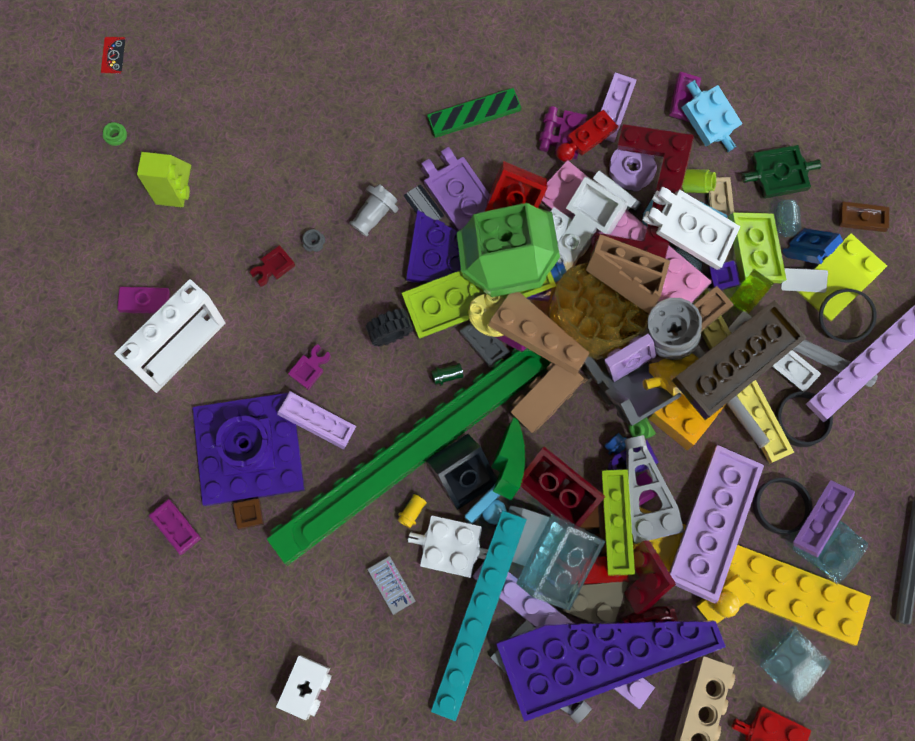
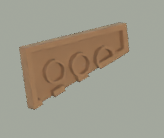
M520 292L511 293L507 296L488 325L575 376L589 355L586 349Z

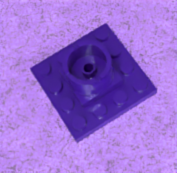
M289 393L193 407L203 506L305 491L297 425L277 415ZM249 442L246 448H242L244 444Z

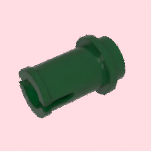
M460 363L441 369L435 367V370L431 371L435 385L443 386L445 382L464 378Z

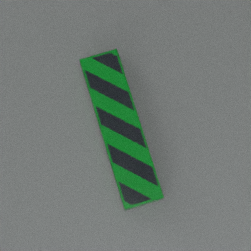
M514 88L428 114L427 119L434 137L437 138L520 112L521 105Z

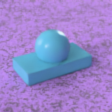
M494 486L465 515V520L469 524H473L483 515L485 521L495 525L498 524L502 510L507 512L504 503L497 500L501 495L493 492Z

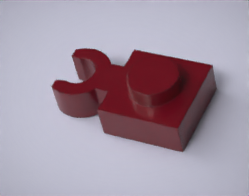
M279 245L261 258L264 265L262 267H254L250 274L252 277H255L257 274L263 275L257 281L259 286L262 287L268 283L270 276L273 275L276 280L295 267V263Z

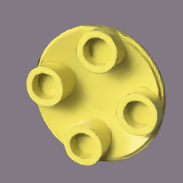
M481 294L471 301L468 308V316L472 325L479 332L493 337L503 336V334L488 325L505 298Z

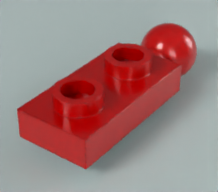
M603 109L567 136L569 143L560 144L556 150L558 159L563 162L573 159L575 151L583 156L616 132L618 125Z

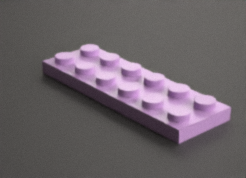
M719 445L714 448L669 571L676 583L675 586L712 603L718 602L764 465Z

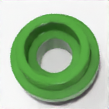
M112 122L104 127L103 138L107 144L118 146L126 140L127 131L123 125ZM114 133H119L116 137H112Z

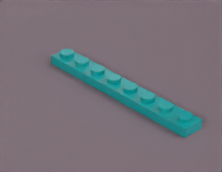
M503 510L501 512L431 709L432 713L453 721L457 719L527 519Z

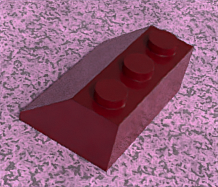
M545 446L524 471L521 487L575 532L605 498V495Z

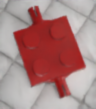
M759 707L756 717L750 725L735 718L732 725L733 730L746 735L745 741H808L811 733L810 729L764 707Z

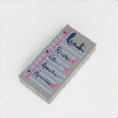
M390 556L368 569L393 615L416 602Z

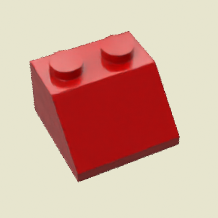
M503 161L493 183L485 212L524 203L538 208L548 188L546 178Z

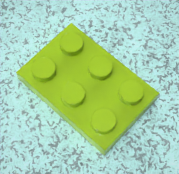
M730 214L728 219L740 226L733 242L740 283H783L786 281L774 214Z

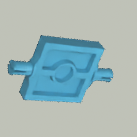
M695 80L689 83L686 87H688L693 98L681 108L704 145L708 146L713 142L722 141L727 152L737 147L729 135L734 129L742 125V122L720 87L717 85L709 91L701 92Z

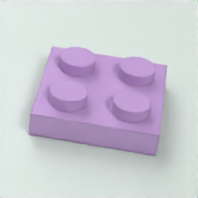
M649 334L643 337L641 335L637 336L625 348L615 349L608 354L605 363L614 382L656 357L654 341Z

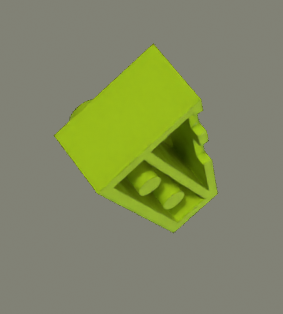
M141 152L137 175L156 205L184 207V202L188 200L190 194L188 180L191 164L172 155Z

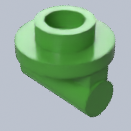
M647 417L633 426L628 425L632 437L644 435L645 439H649L656 435Z

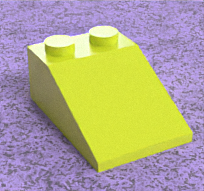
M850 234L832 254L823 260L822 264H819L814 269L828 271L826 292H797L819 311L824 299L837 290L855 289L862 292L887 265L853 234ZM843 292L835 295L826 304L823 316L831 322L859 294Z

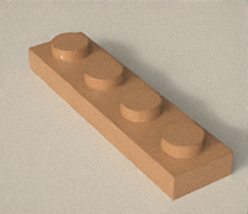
M718 286L694 304L702 317L701 332L733 307V303ZM671 330L670 333H672L673 336H678V333H676L675 330ZM656 353V357L650 361L656 363L665 358L660 357Z

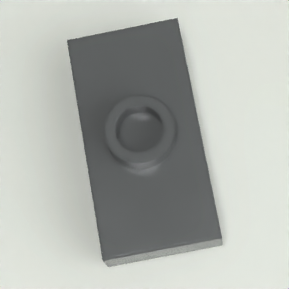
M469 323L460 330V334L490 369H492L496 362L510 355V351L499 339L479 332L472 323Z

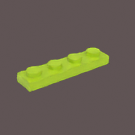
M628 469L602 471L603 495H605L604 513L608 576L635 575Z

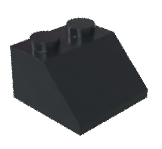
M466 434L426 460L437 481L457 510L492 488L497 481L482 448L469 434Z

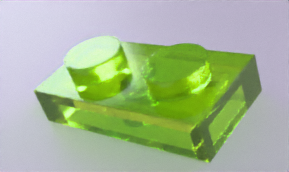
M753 269L729 300L739 310L749 314L774 283Z

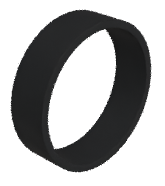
M840 289L831 293L824 299L819 310V321L824 332L834 340L844 343L856 342L865 338L874 328L877 318L873 301L866 294L855 289ZM843 292H855L862 295L868 301L872 311V318L868 328L861 335L850 339L833 336L828 332L823 322V311L826 304L832 297Z
M806 391L793 393L785 398L776 409L775 417L791 445L797 447L813 446L824 440L832 429L833 416L825 421L823 434L818 440L813 442L799 441L785 430L781 419L784 404L789 399L795 397L811 400L816 395L814 393Z
M784 477L775 478L763 484L757 490L753 501V509L758 522L765 529L775 534L784 535L800 530L813 509L812 500L806 488L796 480ZM781 482L789 484L801 494L805 503V515L802 522L796 528L781 530L769 524L764 518L760 509V498L764 489L771 483Z

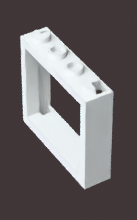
M189 279L114 354L157 393L220 330L225 321L210 297ZM188 288L192 291L189 295L185 292ZM201 307H203V309L142 369L141 366L184 323H186ZM207 314L210 317L208 321L204 319ZM129 349L131 352L125 357L123 353ZM150 371L154 374L152 377L148 375Z

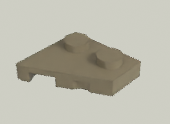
M628 582L572 586L562 612L590 623H615Z

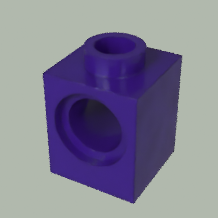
M735 261L725 262L722 268L718 270L710 266L714 288L718 286L720 290L741 286Z

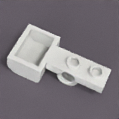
M584 177L566 209L575 214V217L558 243L560 258L557 262H563L568 275L578 259L588 250L592 242L591 238L598 229L605 234H611L628 206L626 201L588 177Z

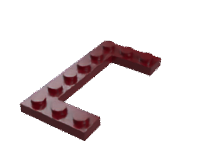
M623 124L618 142V150L664 157L656 191H660L661 187H665L675 194L678 190L682 191L694 135ZM653 201L652 207L662 213L665 205H660ZM649 224L644 241L601 234L665 259L670 244L668 240L656 234L658 226ZM596 233V235H595V239H594L592 251H593V249H594V247H595V244H596V242H597V240H598V238H599V236H600L599 233Z

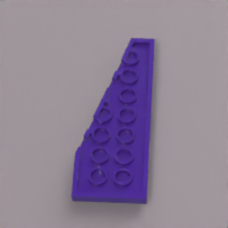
M714 620L546 624L496 643L524 722L726 647L718 625Z

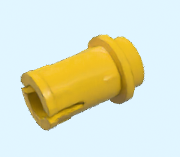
M413 494L402 513L399 512L398 515L400 517L398 521L408 528L416 525L415 520L427 502L418 495Z

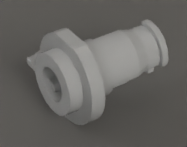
M377 184L375 188L369 185L365 189L370 196L358 211L355 219L349 222L351 226L365 236L369 235L368 232L378 224L388 211L395 214L399 210L395 205L398 200L380 184Z

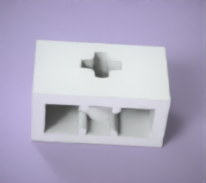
M298 656L276 708L304 720L309 719L310 715L315 716L321 701L317 700L321 689L326 691L332 675L328 674L330 668L306 657ZM309 681V688L312 689V693H306L303 696V689L300 688V685L306 684Z

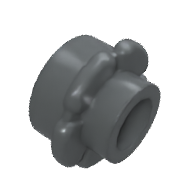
M315 229L305 232L302 237L304 249L309 252L320 251L325 243L324 235Z

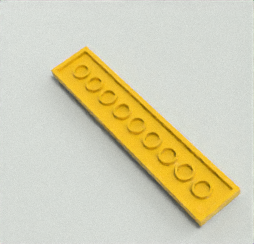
M639 507L642 513H651V511ZM684 532L649 540L668 571L671 569ZM640 543L633 544V550H634ZM737 545L725 582L739 574L755 594V597L745 604L850 645L857 646L871 596Z

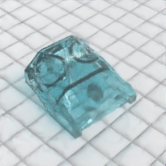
M839 521L818 558L793 546V550L823 571L835 584H839L860 561L868 548V542L859 537L845 523Z
M791 626L790 632L786 633L787 635L782 638L777 648L772 650V654L767 656L760 666L792 698L800 702L824 674L831 661L810 643L796 626Z

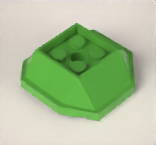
M528 203L474 214L466 226L457 232L463 277L483 289L491 297L540 288L546 280V276L560 258L552 212L536 208Z

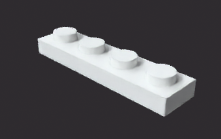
M743 311L729 327L730 332L733 333L744 321L747 322L752 317ZM793 350L773 365L775 369L802 391H806L821 375L819 371Z

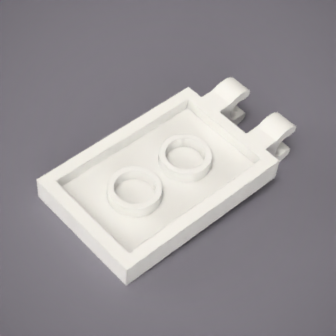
M661 187L660 191H656L652 200L660 205H665L662 213L652 207L650 212L646 211L642 220L649 225L658 226L656 234L716 270L722 268L740 226L681 190L673 194L667 188Z

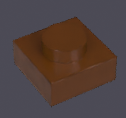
M259 498L233 504L238 530L264 525Z

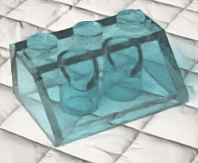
M551 514L516 584L532 597L570 611L605 541L575 524Z

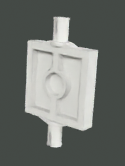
M431 516L429 529L425 535L410 532L409 536L418 538V540L408 538V543L423 545L421 567L469 578L472 577L473 567L478 558L485 559L486 555L484 554L488 552V549L480 548L481 526Z

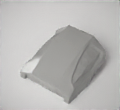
M510 506L508 513L527 519L512 562L543 573L559 522L524 508Z

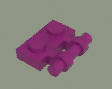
M550 106L548 113L544 116L543 123L545 126L543 132L540 133L539 141L541 143L539 149L547 152L549 145L556 146L557 150L560 144L569 143L567 136L586 122L587 115L565 110L563 118L557 117L558 109ZM554 127L560 128L559 136L552 134ZM575 151L573 159L577 160L578 152Z

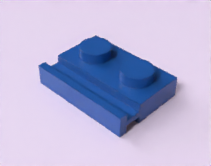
M804 228L789 243L790 247L788 249L784 248L782 251L787 258L822 264V258L832 254L843 242V239L838 233Z

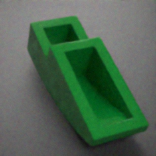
M514 417L504 432L491 468L500 472L493 492L509 500H512L521 486L525 467L523 434L518 419Z

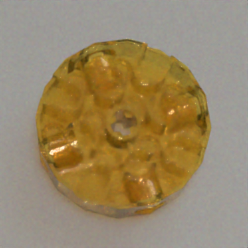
M583 263L569 268L558 281L551 297L548 315L566 334L589 352V357L606 359L613 350L623 349L629 345L632 339L643 335L647 328L650 314L586 271L588 263Z

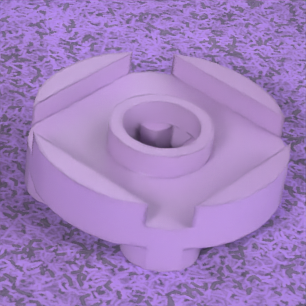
M617 149L610 160L609 175L620 187L639 191L653 180L657 164L655 165L654 155ZM633 163H636V168L638 170H629L627 164L632 165Z

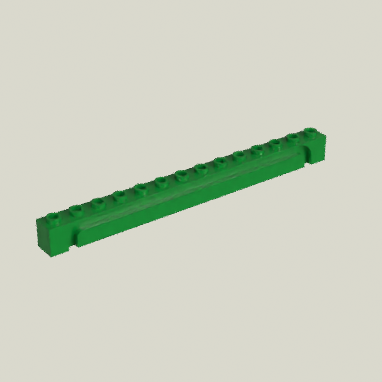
M528 348L523 352L514 349L511 352L512 356L506 361L501 359L492 366L493 370L487 375L484 373L480 374L472 381L474 385L467 390L462 388L453 395L454 399L447 405L443 402L433 410L435 414L428 419L423 417L413 425L415 429L408 434L405 432L401 433L393 440L394 444L388 449L383 447L373 455L374 459L368 464L365 462L359 464L354 468L352 476L347 479L345 477L339 479L332 485L334 489L326 495L321 493L311 501L313 505L306 510L301 508L291 516L292 520L286 525L279 524L270 531L271 536L267 538L268 542L283 563L289 566L424 464L427 459L440 452L546 372V368L550 365L551 361Z

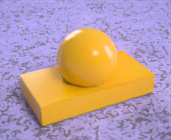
M736 574L724 583L718 602L712 603L703 598L696 605L707 620H714L716 623H719L726 617L735 616L739 608L753 599L755 594L739 574Z

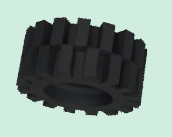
M395 309L392 312L388 311L384 315L380 314L378 318L371 319L372 321L365 325L372 345L375 347H380L384 344L386 346L391 342H396L398 339L401 340L414 329L407 311L403 309Z

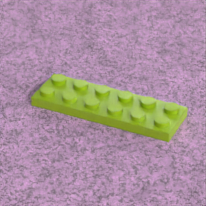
M461 270L402 293L419 339L470 320L468 308L471 301L481 294H486L483 289L465 279ZM551 271L540 288L521 291L520 293L527 298L556 287ZM509 294L501 295V297L506 299Z

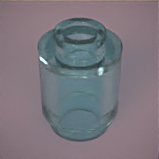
M783 200L778 203L776 208L777 232L785 237L795 236L802 229L800 207L795 200Z

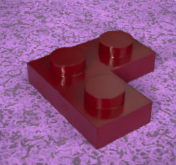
M649 540L642 541L633 550L634 568L640 578L624 592L636 614H644L676 585Z

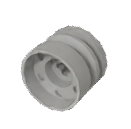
M668 298L660 301L652 308L648 317V334L654 341L655 352L660 357L668 360H680L690 356L696 350L702 330V317L696 306L682 298ZM671 330H675V332L678 333V336H673V334L670 333Z

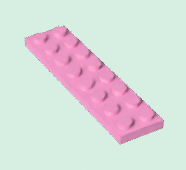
M567 160L547 182L548 188L542 202L551 210L554 207L573 219L575 214L566 209L584 177L587 176ZM626 210L611 234H605L597 229L591 238V245L594 243L596 233L644 241L647 226ZM669 246L666 259L670 260V264L658 302L668 298H682L693 303L711 284V280Z

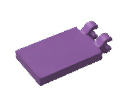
M447 147L441 151L442 155L440 156L446 166L437 171L431 160L428 159L421 163V170L427 177L424 180L425 186L454 228L460 231L474 214L485 212L490 194L465 158L462 157L457 160L451 149Z

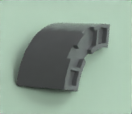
M619 326L583 347L589 352V355L581 368L588 379L594 378L600 387L598 394L608 406L613 404L617 410V416L633 426L682 395L678 393L672 396L661 387L645 390L643 380L654 378L649 373V365L647 363L615 382L612 380L608 373L605 359L614 350L612 345L626 332L623 326Z

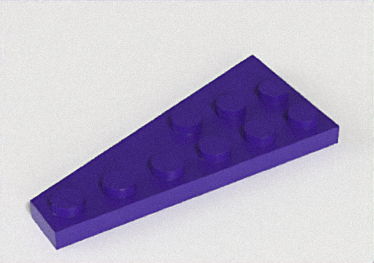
M417 210L406 280L426 284L460 271L458 231ZM551 289L527 297V299L549 302Z

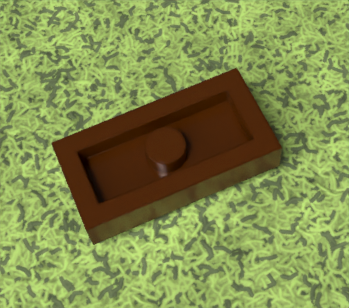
M842 202L839 205V227L886 232L889 229L890 207Z

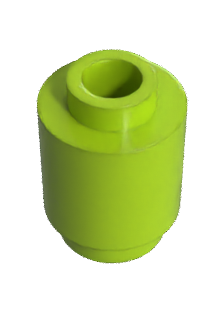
M687 169L683 183L685 193H709V191L715 190V172H710L709 169Z

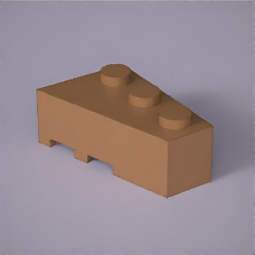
M600 234L591 253L586 271L650 314L661 296L670 260Z
M551 362L546 368L549 372L543 378L539 376L531 383L529 387L532 390L526 396L522 394L514 401L512 405L515 408L511 413L531 433H535L573 395V392L589 379L580 371L575 376Z

